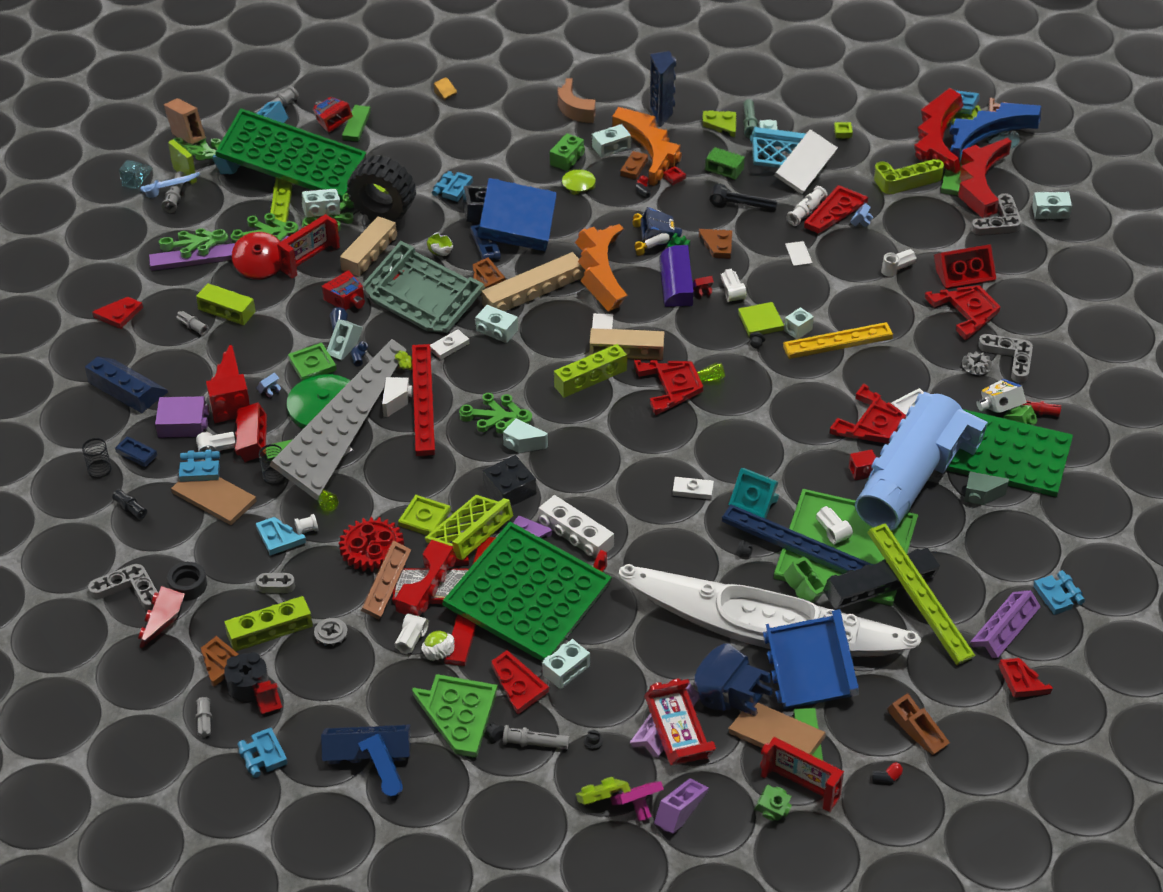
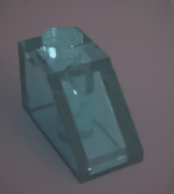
M126 160L119 169L122 186L138 189L153 169L152 166Z

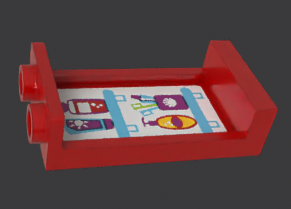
M325 214L279 242L277 246L281 271L293 279L298 275L297 266L329 246L339 249L340 238L337 221Z
M678 678L666 684L661 682L655 683L650 686V689L644 695L670 766L709 758L716 750L713 741H706L686 689L690 684L689 679L681 680Z
M773 737L770 743H765L761 751V755H763L760 763V768H762L761 777L766 778L770 771H774L823 796V809L831 812L841 797L844 771L776 737Z

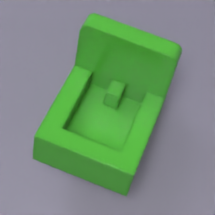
M1020 405L1011 408L1003 415L1004 419L1035 425L1037 422L1031 405Z

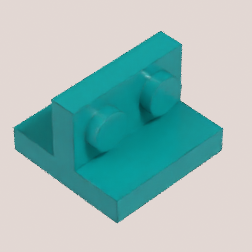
M741 468L728 505L732 504L762 518H766L770 505L777 502L779 494L775 493L778 481Z

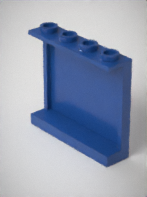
M489 178L477 237L546 251L557 192Z
M840 609L832 611V616L772 628L769 627V623L766 624L767 631L763 632L765 644H770L771 651H767L769 664L774 663L775 670L771 671L773 683H778L779 690L775 692L777 702L782 703L783 710L859 695V688Z

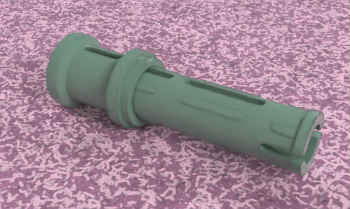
M747 99L743 103L745 112L743 125L745 136L750 138L754 127L758 126V120L755 118L753 100Z

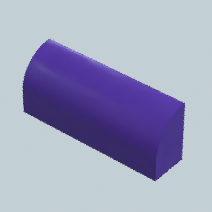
M688 245L668 247L661 253L659 259L664 307L693 306L694 291Z

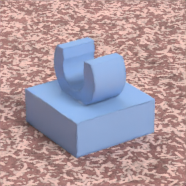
M865 203L855 212L850 223L854 226L861 223L862 226L867 227L870 224L869 221L873 219V216L868 213L871 207Z
M274 372L260 381L256 389L260 394L265 392L271 398L273 396L271 388L275 389L277 393L281 390V387L276 383L279 377Z

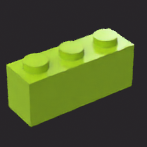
M209 283L196 296L199 310L241 325H245L255 313L254 299Z

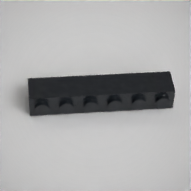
M928 548L915 549L907 554L925 581L934 578L940 565ZM883 559L877 564H868L861 569H852L845 574L829 577L823 592L836 610L904 587L887 561Z

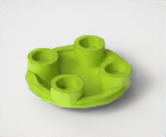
M577 169L567 172L562 178V183L564 187L570 190L571 194L577 195L582 191L594 189L596 179L589 171Z

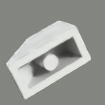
M386 377L382 402L384 417H388L408 405L409 397H412L413 388L409 385V378Z

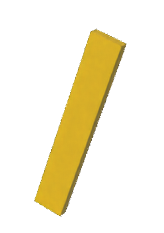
M887 322L783 342V348L788 358L792 359L893 339V333Z

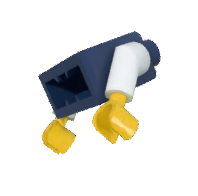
M647 207L643 216L641 214L633 216V226H641L642 241H645V243L640 241L635 243L634 247L638 256L643 255L647 247L649 249L659 244H669L675 233H677L678 237H681L682 229L674 227L673 217L659 210Z

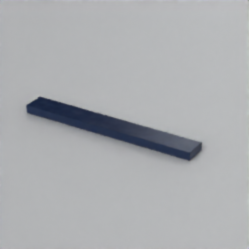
M732 504L722 516V522L843 574L852 569H861L868 564L873 565Z

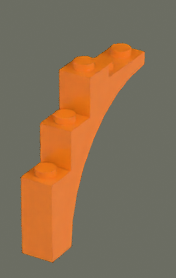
M618 107L612 116V127L622 124L631 137L642 144L648 151L653 162L649 170V185L655 186L658 180L662 179L663 172L668 167H674L677 162H680L682 157L680 145L669 142V138H667L668 131L657 128L655 116Z
M620 224L598 231L595 227L585 228L579 232V237L575 242L582 250V256L578 263L585 269L581 282L608 312L620 307L627 297V294L620 287L611 271L607 255L608 245L616 241L624 229Z

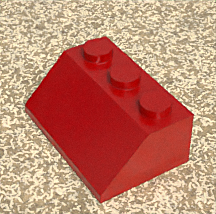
M991 244L934 254L936 272L945 288L996 280Z

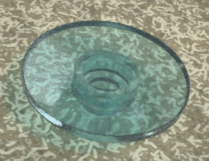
M1014 130L999 132L986 137L989 144L1008 138L1011 140V148L1016 147L1020 142V136Z

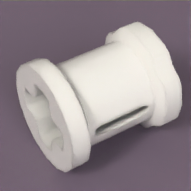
M311 514L308 518L300 520L296 518L294 520L298 535L312 530L318 531L314 514Z

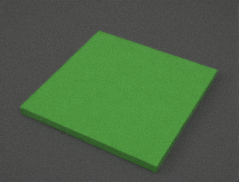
M802 489L789 529L873 565L885 559L867 533L873 527L865 523L856 512L855 500ZM825 506L831 508L842 521H847L851 525L853 536L832 544L827 537L825 528L816 519V514ZM909 512L905 514L897 528L891 531L906 554H908L918 514ZM783 548L774 572V579L786 581L784 577L785 571L793 561L803 556ZM808 559L814 566L815 573L820 575L825 583H827L829 577L843 574ZM897 590L867 600L893 606Z

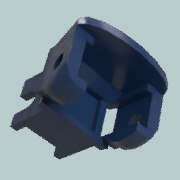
M722 644L711 651L702 661L695 674L694 682L698 687L700 702L712 710L724 711L725 709L731 710L735 708L756 716L758 712L755 705L764 694L769 696L773 694L772 688L759 682L761 680L769 683L771 681L770 673L750 666L748 656L742 654L730 644ZM723 692L728 693L729 703L724 702Z

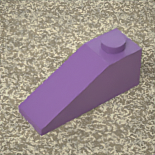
M688 779L661 800L654 824L660 826L664 831L674 833L684 825L709 788L692 779Z

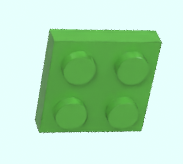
M323 343L288 354V359L301 381L312 376L328 374L337 370L335 362Z

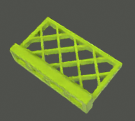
M475 495L425 537V541L430 543L431 540L453 546L456 558L463 560L513 517L510 501L503 498L498 502ZM484 510V512L473 514V512ZM471 521V523L460 525V523ZM458 532V534L447 536V534Z

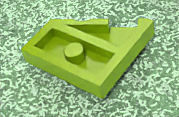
M703 111V127L714 129L718 132L724 130L730 132V136L735 137L736 112Z
M609 777L601 781L602 784L595 787L594 785H588L581 788L582 792L577 793L576 797L579 803L588 804L609 798L611 794L620 790L624 793L631 790L628 782Z

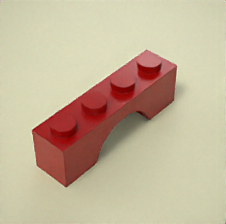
M435 540L430 541L423 552L424 566L429 572L419 582L403 584L394 599L397 612L405 615L409 613L420 617L422 612L427 610L431 597L436 595L439 584L444 582L447 571L455 564L456 556L454 555L453 546Z

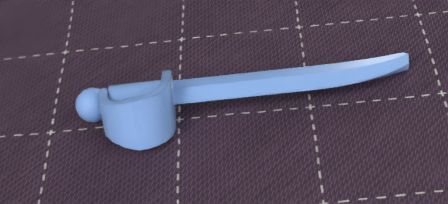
M197 172L162 182L156 180L154 184L142 186L140 191L145 193L147 197L154 198L159 194V188L187 182L200 176V173Z

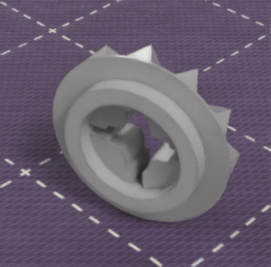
M975 351L974 354L969 352L967 356L963 357L962 366L971 374L982 375L991 370L992 361L989 356H984V353L978 354Z
M327 618L316 625L314 635L318 643L322 642L324 646L332 644L334 647L335 643H342L343 638H347V626L340 619ZM334 629L335 633H332L328 636V633H330Z

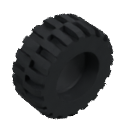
M378 155L367 157L357 165L348 179L347 193L349 194L350 201L353 202V206L356 209L358 208L362 215L365 214L371 220L379 216L394 222L405 215L414 201L416 185L414 180H412L411 173H408L404 166L399 165L398 161ZM374 184L383 187L389 194L381 192Z

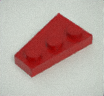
M508 650L491 661L492 668L517 715L549 692V686Z

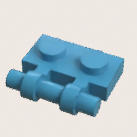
M448 171L446 174H443L440 179L441 181L435 184L432 194L438 196V194L442 193L443 198L458 202L463 195L464 186L472 184L473 176L459 172L453 176V173Z
M210 449L205 450V452L190 450L188 453H180L181 461L188 460V462H180V482L219 480V460H212L220 459V451H212Z
M1063 570L1057 573L1060 580L1056 581L1050 575L1034 581L1033 585L1054 615L1072 609V601L1076 600L1079 605L1085 602L1082 591L1075 587L1073 579L1070 575H1066ZM1063 588H1067L1069 593H1065Z
M272 728L251 735L253 742L249 744L245 740L238 742L239 754L241 758L245 759V766L254 778L261 775L259 768L265 766L267 772L288 764L287 758ZM258 752L259 757L253 758L252 754Z

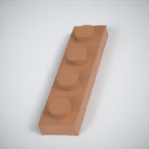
M395 541L391 543L361 611L377 619L381 618L411 549Z

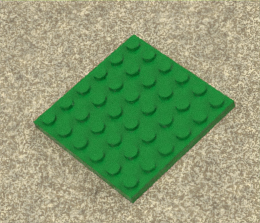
M509 522L443 599L442 605L543 662L547 656H551L559 649L611 583L612 577L516 524Z

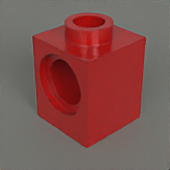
M873 450L850 454L849 469L854 480L869 477L873 470L871 466L876 458Z

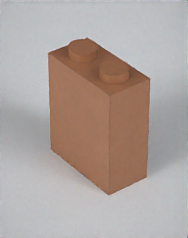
M178 98L164 104L173 135L182 138L190 144L206 138L196 107Z

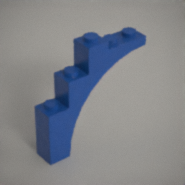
M1001 103L1000 108L996 109V112L978 110L977 117H974L973 120L955 118L954 125L950 126V135H953L954 145H951V152L959 158L960 162L964 149L973 146L990 135L1016 129H1038L1041 120V106Z

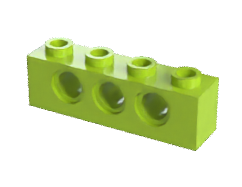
M615 344L554 370V387L565 398L627 371V354L618 344Z
M303 596L224 621L226 633L234 651L313 627L311 612Z

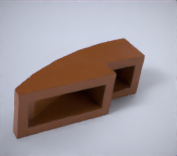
M908 693L887 708L888 712L903 730L932 755L950 743L925 708L920 710Z

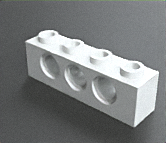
M556 495L539 507V521L541 524L551 528L557 535L564 537L572 545L585 551L587 555L596 558L600 550L608 552L614 547L613 532Z

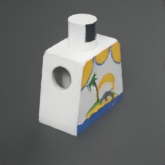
M1002 379L981 391L983 399L977 401V407L980 411L989 409L1000 413L1026 403L1023 387L1009 380Z

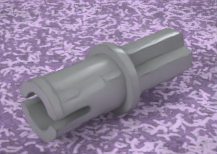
M184 311L177 313L176 319L185 324L188 329H193L202 336L208 332V325L200 322L196 316H191Z
M207 697L197 699L195 719L198 723V735L202 736V738L211 734L210 721L212 720V714L210 713V699Z

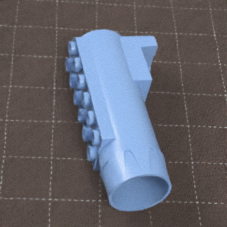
M927 392L919 394L915 401L916 405L909 408L906 414L907 418L901 420L898 426L899 430L892 433L889 445L885 444L883 446L880 458L876 457L871 466L873 470L868 477V481L855 501V509L860 518L873 528L886 523L891 531L896 529L905 514L909 512L914 500L934 470L943 474L959 449L972 455L975 454L983 440L988 422L964 411L955 400L948 396L929 394Z

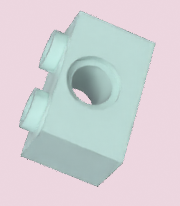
M622 124L593 133L592 147L603 158L630 149L631 135Z
M1034 192L1032 203L1035 219H1070L1072 203L1069 192Z
M486 305L475 317L476 331L505 343L518 331L517 316Z

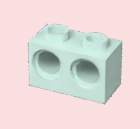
M326 189L302 192V207L305 216L315 217L325 214H340V198L337 190Z
M572 639L567 644L560 646L554 654L544 659L542 662L543 676L556 687L562 689L590 666V653Z

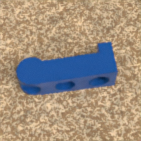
M376 734L359 742L361 751H369L382 779L381 787L384 794L388 796L399 795L403 789V784L382 736Z

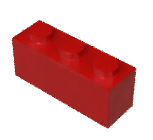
M257 402L238 409V416L236 418L237 431L235 435L237 441L235 451L245 462L259 458V450L266 446L267 414Z

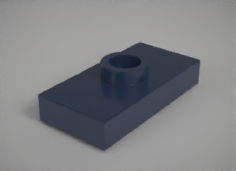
M128 436L115 447L116 453L144 467L158 456L156 450Z

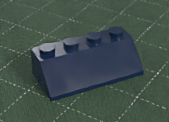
M670 51L650 54L649 108L653 116H655L658 127H662L672 116L673 107H675L673 94L676 93L674 85L676 80L674 71L676 59L672 57Z
M98 356L85 366L88 383L140 413H143L157 402L159 397H163L168 393L166 388L114 359Z
M409 724L325 728L321 734L322 761H328V764L341 763V760H349L350 763L363 762L362 759H371V762H373L369 751L362 752L358 743L376 734L382 736L393 761L406 760V757H410L411 726Z

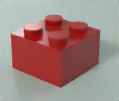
M244 374L206 381L214 423L236 419L238 409L250 405Z

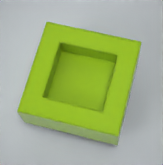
M851 122L834 123L836 138H852Z

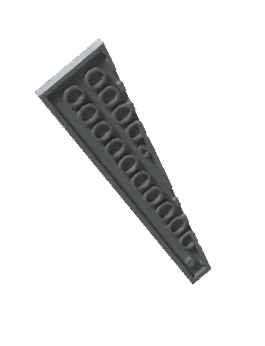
M391 339L272 460L270 466L317 500L383 391L386 377H391L399 364V361L395 359V355L400 350L406 352L407 349Z

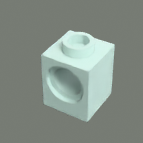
M800 307L785 317L784 331L798 340L813 329L814 316Z

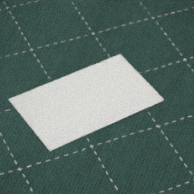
M804 241L785 244L793 265L812 263Z
M593 313L592 328L612 329L613 314Z

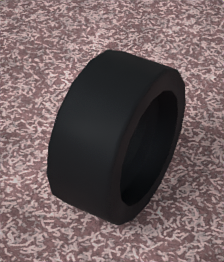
M181 562L173 566L167 575L169 589L184 593L183 600L195 599L206 590L207 579L205 570L196 562ZM192 575L199 578L196 583L190 586L175 584L178 579L184 576Z

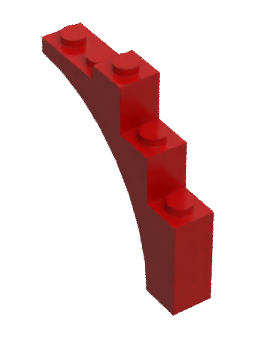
M951 88L921 109L922 121L924 123L917 127L920 141L914 147L918 160L924 162L934 159L941 160L947 170L957 174L961 171L959 158L950 152L943 142L944 131L948 123L964 107L961 94Z
M1008 138L982 148L974 145L962 151L961 164L963 166H961L959 180L961 182L958 197L983 219L996 214L998 210L999 199L990 190L985 175L993 164L1010 154L1011 140Z

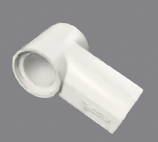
M909 249L898 254H885L881 272L885 276H895L897 270L916 263L915 253Z
M732 269L725 270L721 274V280L725 287L727 301L746 299L744 283H740L735 271H732Z
M203 432L196 437L199 452H205V450L210 449L212 451L235 448L236 445L233 432L218 435Z
M825 506L816 514V519L825 528L827 537L832 544L853 536L851 525L847 521H842L831 508Z
M409 613L405 616L402 631L395 642V648L400 653H412L420 636L423 637L427 632L428 619Z

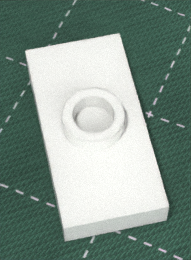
M456 330L431 344L430 348L431 352L441 360L470 342L467 336L460 330Z
M675 477L673 496L712 499L714 481Z

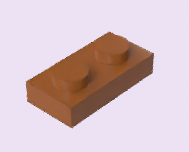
M632 151L620 170V176L636 180L648 161V154Z

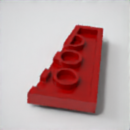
M838 185L804 222V228L821 233L865 203H868V197Z

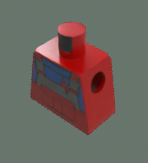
M329 97L323 102L317 101L313 108L317 122L328 133L353 117L349 104L333 97Z
M349 270L322 285L323 299L336 307L347 310L355 306L360 309L365 304L363 286Z

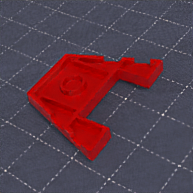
M980 285L957 288V291L949 292L946 289L940 290V293L932 294V291L925 293V299L933 307L950 302L967 319V321L956 325V331L965 340L1000 312L1001 306Z
M634 360V367L638 377L657 373L666 392V395L650 398V405L655 415L703 392V384L692 361L658 363L656 360H650V363H641V360Z
M863 384L857 391L855 399L869 404V408L856 425L837 418L830 427L829 433L889 444L892 433L899 430V423L902 419H906V414L890 402L886 403L883 401L881 395L877 392H871L869 386Z

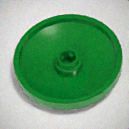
M323 374L312 376L299 382L293 387L287 398V410L290 419L297 426L304 429L351 380L338 375Z

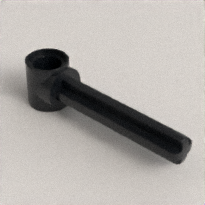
M720 183L713 186L709 198L711 204L715 206H721L728 201L776 210L777 208L776 200L728 192L727 187Z

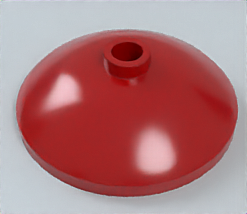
M252 232L244 235L235 243L232 250L234 267L240 274L250 279H265L273 276L281 269L277 246L280 240L266 232Z

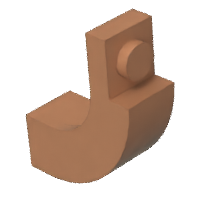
M566 78L565 85H562V88H558L559 109L570 119L594 123L595 100L581 99L574 96L573 79Z

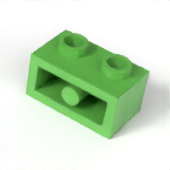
M566 133L551 149L550 165L568 171L571 166L575 165L580 156H583L585 152L584 139Z

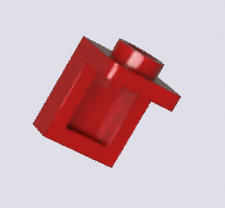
M270 680L259 683V688L254 689L260 713L263 714L282 708L277 691V683L271 684Z

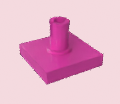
M661 781L650 782L630 789L631 791L622 792L610 797L612 805L633 802L638 821L652 817L645 799L647 795L664 790Z

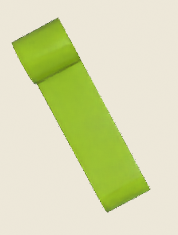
M934 159L894 170L889 163L878 162L875 166L874 181L885 194L899 193L941 181L944 163L941 160Z

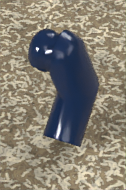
M361 341L351 350L353 363L357 367L363 364L361 357L368 349V344L364 341Z

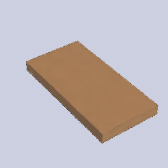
M220 477L219 480L178 481L171 488L173 494L229 525H232L257 502L256 496Z
M760 703L755 705L758 712L756 716L742 711L729 727L730 734L763 748L765 743H770L773 737H776L813 755L825 738L824 731Z

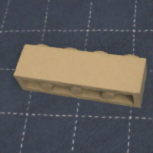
M378 216L340 256L341 270H349L356 276H360L366 271L382 251L386 250L387 246L396 239V223Z
M591 328L590 355L618 344L627 354V358L663 360L664 331Z

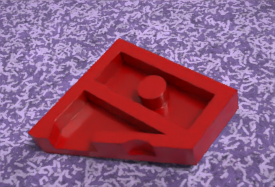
M126 297L92 312L93 318L122 329L143 308V304L133 298Z
M1020 658L1000 660L998 666L1014 698L1051 694L1052 686L1050 684L1044 685L1038 679L1039 675L1030 669Z

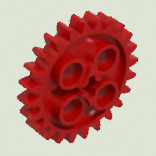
M370 517L369 521L362 518V523L355 521V526L348 525L349 530H343V535L340 536L339 542L340 555L343 556V561H348L349 566L354 564L355 569L361 566L362 571L370 568L371 572H373L374 567H377L378 570L380 569L393 541L404 546L403 533H400V528H395V523L389 524L388 519L381 522V517L377 521H374L373 517Z

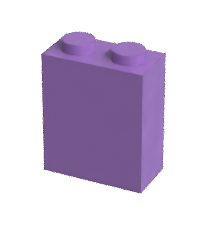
M205 396L159 397L155 422L158 438L197 437L200 433H203L204 429L208 428L206 415H209L210 412L209 404L205 402Z

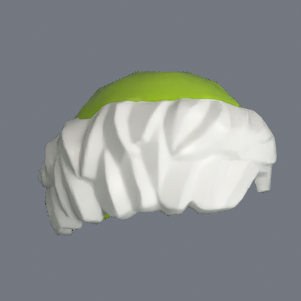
M435 233L428 238L427 247L435 255L447 256L453 249V243L447 235L441 236L439 233Z
M434 631L425 639L422 651L429 660L443 659L453 653L454 637L443 631Z

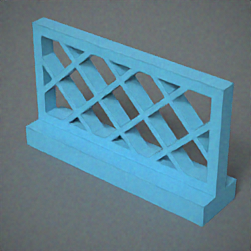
M754 127L750 137V143H752L753 165L780 168L787 159L782 152L786 151L790 155L792 153L790 148L795 149L806 134ZM757 144L765 145V147L761 148ZM774 146L781 147L782 149L778 151ZM770 149L774 154L770 156L765 151ZM762 154L766 160L758 159V156ZM778 156L782 162H777L774 158Z

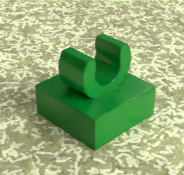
M675 233L667 248L676 245H688L689 248L690 240H687L684 235L682 238L678 237L677 233Z

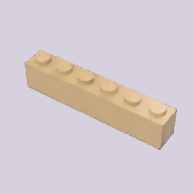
M571 252L482 290V305L484 307L489 305L505 312L583 278L584 268L578 263L579 258Z

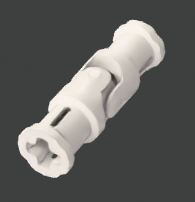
M821 186L815 187L811 194H808L795 206L793 211L787 214V221L793 226L799 225L803 218H806L814 208L818 207L821 200L823 201L827 198V191Z

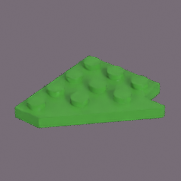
M436 674L431 691L413 688V696L455 754L477 758L498 691V685Z

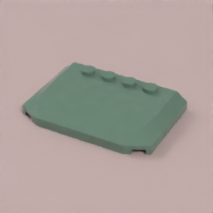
M400 241L363 283L364 289L372 302L428 332L443 333L449 332L482 293L481 291L485 289V285L472 277L467 279L417 253L414 247L403 241Z

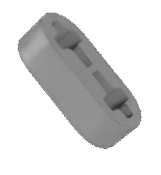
M262 573L256 578L257 589L261 593H290L295 589L294 577L290 573Z

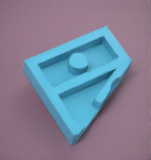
M275 517L256 523V529L270 555L306 543L305 535H298L293 532L292 527L283 524Z

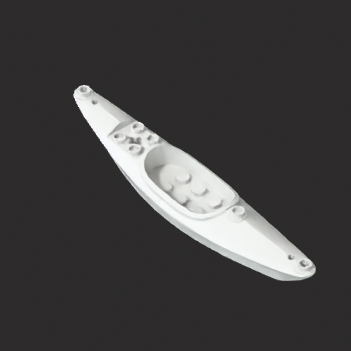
M626 564L619 569V576L622 580L640 591L655 604L718 634L769 649L770 644H765L763 632L767 631L766 624L769 623V627L772 628L832 616V611H834L833 609L820 607L800 598L744 585H727L634 567L631 564ZM841 612L851 657L885 656L913 649L919 646L921 638L914 631H906L860 618L854 614Z

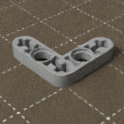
M1000 194L998 196V210L1001 217L974 219L971 226L972 233L988 235L1018 232L1021 229L1022 220L1013 197L1009 194Z
M990 334L980 336L978 344L980 350L1014 356L1011 373L1012 380L1017 383L1027 381L1033 349L1031 342ZM1002 344H1006V345H1009L1010 347L1005 348V347H1002L1001 345H1002ZM1017 360H1025L1026 363H1020Z
M133 564L94 579L88 585L90 596L94 599H102L132 587L143 608L147 611L148 609L153 610L154 604H151L147 597L150 596L152 600L157 590L145 568L140 564ZM115 579L122 580L119 584L112 583ZM141 585L149 586L145 590L138 589Z

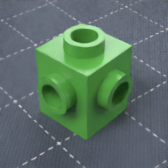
M767 784L759 797L755 810L763 813V816L768 820L779 821L782 816L786 817L792 805L789 804L791 796L780 787L774 788Z

